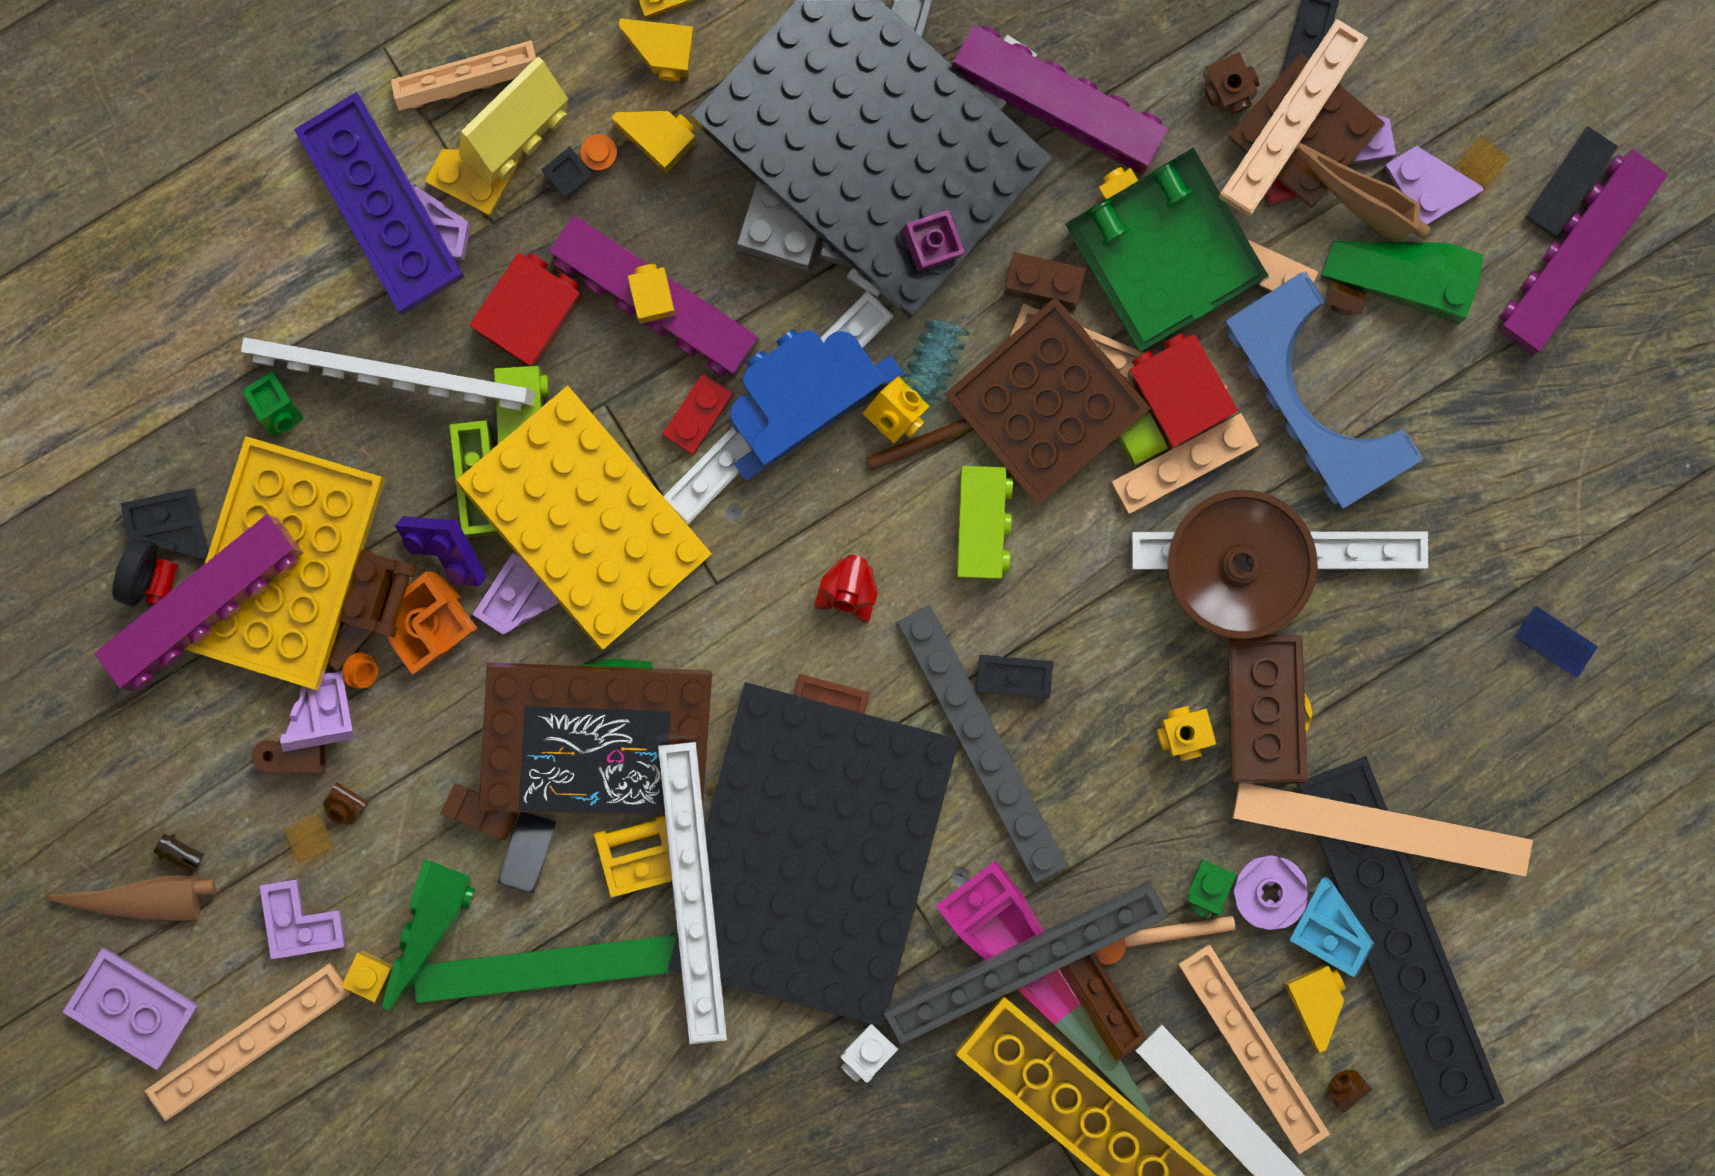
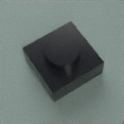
M570 146L541 169L565 200L594 177Z

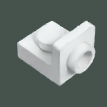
M870 1024L840 1055L841 1059L845 1062L841 1068L855 1082L862 1078L868 1083L873 1078V1075L896 1053L898 1048L873 1024Z

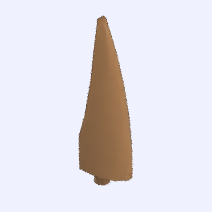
M1302 143L1296 146L1303 159L1324 185L1350 211L1390 242H1398L1411 233L1422 239L1429 233L1430 226L1419 219L1420 204L1394 186L1342 165Z
M194 873L193 875H163L110 889L50 894L48 898L50 901L110 916L142 920L197 921L200 917V895L215 894L216 884L214 879L199 880V873Z

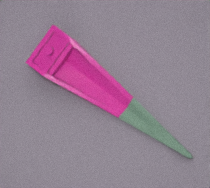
M996 860L936 905V908L955 933L984 960L1044 931L1021 890L1014 885ZM1060 969L1017 989L1080 1049L1144 1115L1150 1116V1108L1121 1059H1114Z

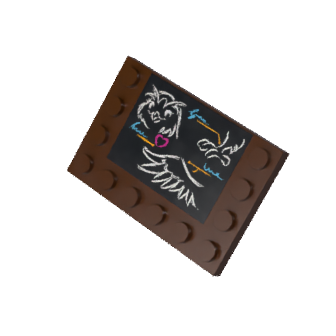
M486 662L479 811L666 816L658 746L696 742L703 807L712 685L711 670Z

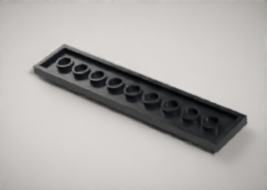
M1367 756L1307 778L1308 782L1306 784H1296L1300 794L1388 811ZM1316 835L1339 893L1374 942L1366 962L1433 1130L1437 1131L1505 1104L1406 854L1404 852Z

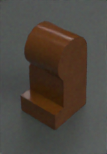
M266 740L257 744L253 749V764L262 772L325 773L326 744L282 752L280 742Z
M455 783L440 814L501 840H506L518 813L479 811V793L459 783Z

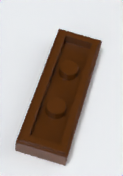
M1094 952L1060 968L1061 973L1115 1060L1122 1059L1147 1039Z

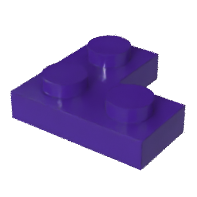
M403 516L395 525L402 538L403 545L410 554L437 556L447 578L452 584L480 587L487 578L483 567L457 520Z

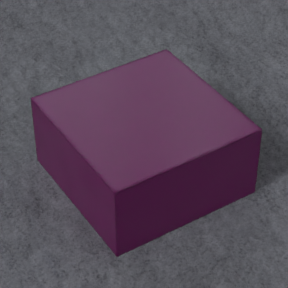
M949 210L907 223L902 228L917 272L958 259L965 253Z

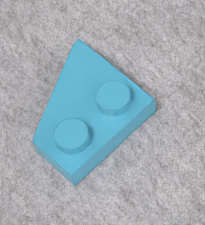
M1326 877L1322 878L1290 941L1350 976L1356 977L1374 946V942L1332 881Z

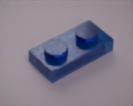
M1533 606L1514 635L1515 639L1574 678L1579 677L1598 648L1597 645L1537 606Z

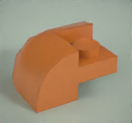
M427 571L407 586L395 623V627H398L395 638L387 636L391 646L412 675L426 669L455 649V646L478 630L458 602L462 597L449 582L435 572Z

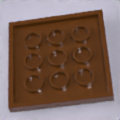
M1056 297L945 393L946 397L1038 506H1042L1153 410Z

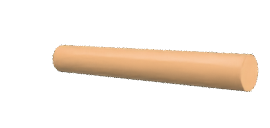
M1227 916L1139 930L1124 937L1126 947L1234 931L1236 928L1234 917Z

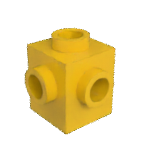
M897 376L880 391L862 414L895 444L904 434L911 438L923 426L925 422L921 419V416L930 406L915 390L911 389Z
M1189 706L1167 711L1169 719L1161 720L1162 728L1156 730L1162 751L1168 750L1170 756L1179 755L1180 761L1202 756L1201 748L1216 745L1207 708L1191 713ZM1182 727L1189 730V738L1187 740H1183L1180 736Z

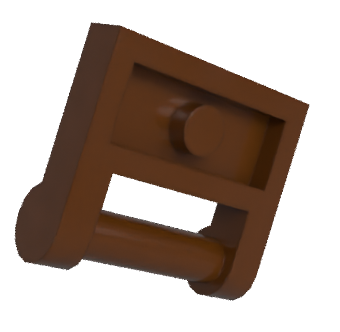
M361 550L339 621L395 638L398 627H395L397 616L409 578H414L417 567ZM393 572H396V573H395V576H394V580H393L392 586H391V589H390V592H389V596H388V599H387V602H386V605H385V608H384V611H383V615H382L381 621L379 622L378 619H379V616H380V613H381V610H382V607H383V603H384V600H385V597H386V594H387V591H388V588H389V584H390V581H391Z

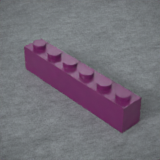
M973 24L952 64L969 82L1122 165L1131 168L1137 173L1144 174L1168 130L1167 127L1162 125V121L1158 117L1147 112L1141 114L1131 109L1130 104L1123 98L1116 95L1109 97L1098 91L1097 86L1091 81L1084 78H1078L1077 80L1066 74L1065 69L1053 61L1043 62L1032 56L1033 52L1027 47L1018 43L1012 45L1000 39V34L987 26H981L980 28Z
M1631 149L1624 157L1619 153L1615 156L1605 172L1610 174L1602 186L1596 183L1584 199L1588 203L1586 209L1581 215L1577 212L1572 215L1562 229L1567 235L1560 244L1554 241L1541 258L1546 263L1537 274L1535 271H1532L1520 286L1524 294L1517 303L1511 300L1498 317L1503 322L1497 331L1532 356L1542 349L1668 176L1666 172L1634 149Z
M573 215L549 251L551 256L556 259L553 265L570 277L575 272L586 279L583 285L598 296L602 297L604 292L616 299L615 307L632 317L636 309L628 275L635 274V268L648 264ZM667 277L676 316L646 322L645 326L660 337L668 333L678 341L675 346L687 355L694 357L698 353L707 359L708 362L705 366L724 378L728 373L735 378L758 344V336Z
M266 514L102 646L94 655L120 689L139 691L153 681L154 677L152 675L161 667L167 668L175 664L183 656L181 651L191 643L195 645L205 640L211 634L210 628L220 620L226 621L236 615L240 610L238 605L248 597L255 598L262 594L269 587L267 582L278 573L283 575L293 569L298 563L296 559L304 552L281 521L274 516Z

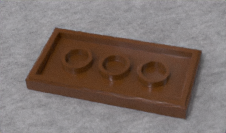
M1265 635L1252 639L1227 638L1231 784H1306L1308 779L1303 635Z

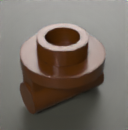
M336 782L329 795L325 798L323 806L327 816L337 824H352L359 814L364 811L369 801Z
M1355 1070L1339 1072L1331 1079L1328 1085V1094L1342 1113L1346 1112L1372 1090Z

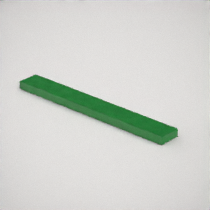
M677 934L428 963L414 981L416 1003L676 973L668 970Z

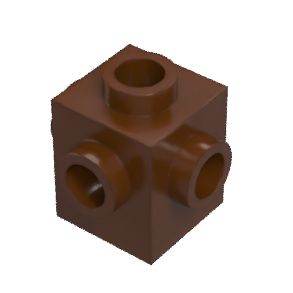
M1240 52L1207 66L1202 74L1207 84L1204 86L1206 98L1212 107L1217 105L1220 114L1231 110L1232 114H1236L1252 106L1250 100H1253L1258 93L1256 87L1260 86L1253 67H1246Z

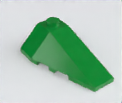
M1333 241L1321 277L1460 324L1467 319L1479 284L1484 255L1451 243Z
M423 860L409 906L411 914L414 916L412 922L408 921L403 928L399 947L402 954L400 958L397 957L395 959L381 1008L385 1012L392 1013L457 923L463 908L470 909L476 888L470 887L472 881L469 876L433 861Z

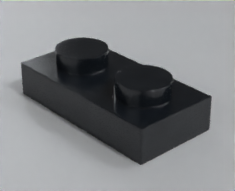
M979 655L976 692L1050 699L1053 661Z

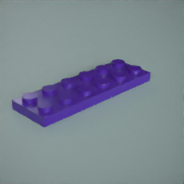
M357 92L294 129L401 315L465 277L367 106Z

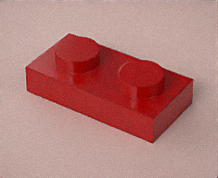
M702 373L662 435L694 456L734 394Z

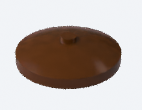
M1254 490L1222 492L1205 499L1195 506L1178 525L1172 537L1167 557L1169 584L1181 609L1203 629L1231 639L1262 637L1290 623L1308 602L1315 586L1318 567L1316 547L1312 535L1302 518L1280 499Z

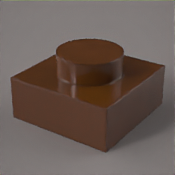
M1331 280L1326 293V303L1331 305L1332 310L1340 314L1351 315L1353 312L1361 315L1366 303V292Z

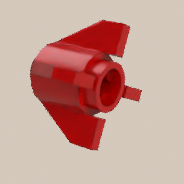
M848 555L846 558L839 559L822 576L819 587L820 591L817 594L814 607L818 610L832 609L834 607L843 612L853 613V616L863 623H867L870 620L873 610L872 606L875 605L878 595L873 569L868 565L866 559L856 555Z

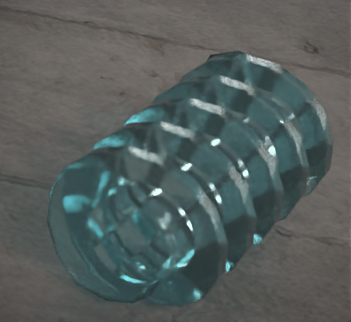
M941 319L937 321L927 320L924 327L931 334H920L918 338L925 347H915L912 352L920 361H908L907 368L913 374H903L901 379L918 394L933 400L942 401L934 391L947 389V386L940 380V377H952L953 372L946 367V363L959 362V359L951 353L952 349L964 350L965 346L957 338L958 336H970L971 333L960 326Z

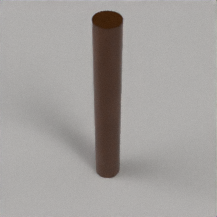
M964 418L868 456L866 459L871 471L971 432L974 429Z

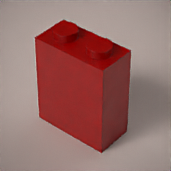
M518 252L469 326L473 331L526 366H537L583 297L576 290L579 284L563 273H560L558 277L554 276L546 270L548 264L531 252L528 257Z
M1183 333L1171 338L1164 343L1166 350L1153 356L1151 351L1142 354L1131 361L1134 367L1127 373L1135 389L1153 409L1150 411V414L1170 450L1238 412L1237 407L1195 333L1185 338Z

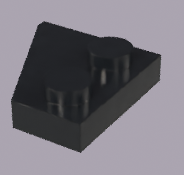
M195 488L121 503L129 540L138 539L159 548L202 559L207 558L209 550Z

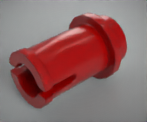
M161 559L155 560L156 564L149 590H144V595L147 596L146 603L155 605L172 591L179 564Z

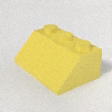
M540 57L531 62L461 131L459 157L490 185L498 178L505 180L515 170L517 166L515 161L523 153L527 155L533 153L543 140L541 136L549 128L553 131L557 129L568 115L566 113L568 97Z

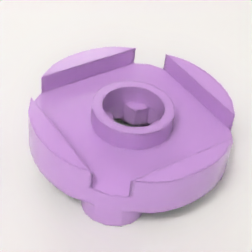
M1269 855L1255 858L1242 867L1236 876L1232 893L1238 912L1248 923L1255 927L1272 930L1286 928L1301 917L1307 904L1308 887L1307 880L1298 866L1288 859ZM1267 883V885L1272 886L1276 883L1280 887L1277 891L1278 901L1274 902L1269 899L1265 902L1261 896L1264 894L1262 887L1264 884Z

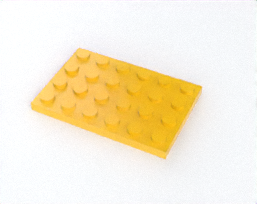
M568 385L454 481L600 651L604 650L712 555Z
M245 436L205 563L266 514L274 516L281 521L304 553L296 559L298 563L293 569L283 575L278 573L267 582L269 587L262 594L255 598L248 597L238 605L240 610L236 615L226 621L220 620L210 628L211 634L205 640L195 645L191 643L184 650L319 691L340 626L339 618L360 551L364 549L386 478Z

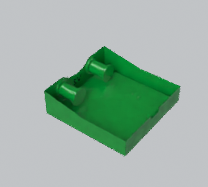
M1194 147L1157 168L1132 186L1065 223L1140 352L1148 350L1269 278L1226 202L1219 199L1220 192Z

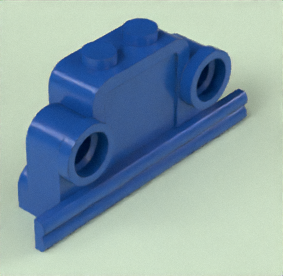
M793 329L776 341L779 345L778 348L769 354H766L763 350L746 362L749 368L743 376L744 388L748 395L738 398L730 411V422L733 429L742 436L752 450L733 463L744 480L747 482L889 384L897 376L902 375L904 372L892 355L874 365L859 342L850 333L843 331L835 332L828 336L823 343L821 338L813 331L805 330L797 334Z

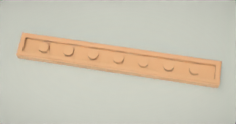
M1238 784L1232 815L1233 819L1520 876L1527 875L1533 843L1531 839L1254 784Z

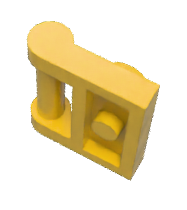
M655 816L654 821L606 833L605 830L594 833L611 898L672 881L666 816ZM660 835L662 842L660 846L617 858L612 857L611 847Z

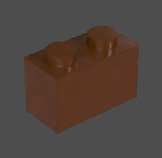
M1014 252L1004 294L1048 304L1056 297L1067 309L1075 310L1078 305L1086 268Z

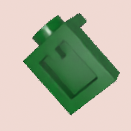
M273 370L242 390L257 419L272 437H277L281 433L289 431L304 418L293 404Z
M1201 859L1183 900L1192 903L1190 911L1210 919L1212 913L1221 916L1224 910L1222 907L1237 875Z

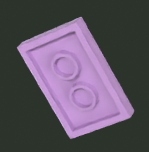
M102 948L63 1010V1013L158 1071L162 1068L200 1005L107 948Z

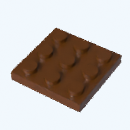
M1302 53L1228 135V138L1246 154L1308 63L1309 59ZM1338 84L1300 143L1349 167L1382 130L1385 122ZM1295 149L1276 178L1311 208L1329 190L1311 170L1297 149Z

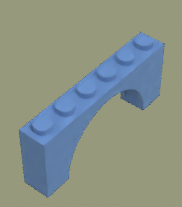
M1302 272L1226 320L1230 327L1227 330V334L1232 343L1238 349L1242 347L1249 357L1246 364L1252 375L1257 380L1262 378L1269 389L1265 394L1272 407L1276 411L1281 409L1288 422L1285 423V427L1295 442L1300 440L1308 453L1304 456L1310 468L1315 473L1320 471L1327 482L1324 489L1330 500L1335 505L1340 503L1344 509L1423 460V457L1405 428L1379 438L1359 439L1347 437L1323 426L1303 405L1293 380V349L1305 322L1326 302L1308 273Z

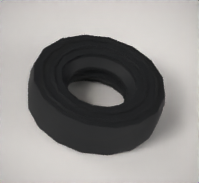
M134 539L125 549L118 563L113 581L112 595L117 602L135 606L144 596V590H147L156 564L157 551L153 544Z

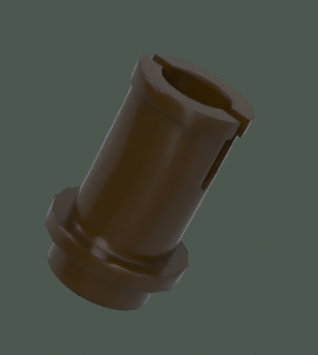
M164 833L153 853L159 855L158 860L166 859L193 875L204 853L198 852L176 840L175 834L169 836Z

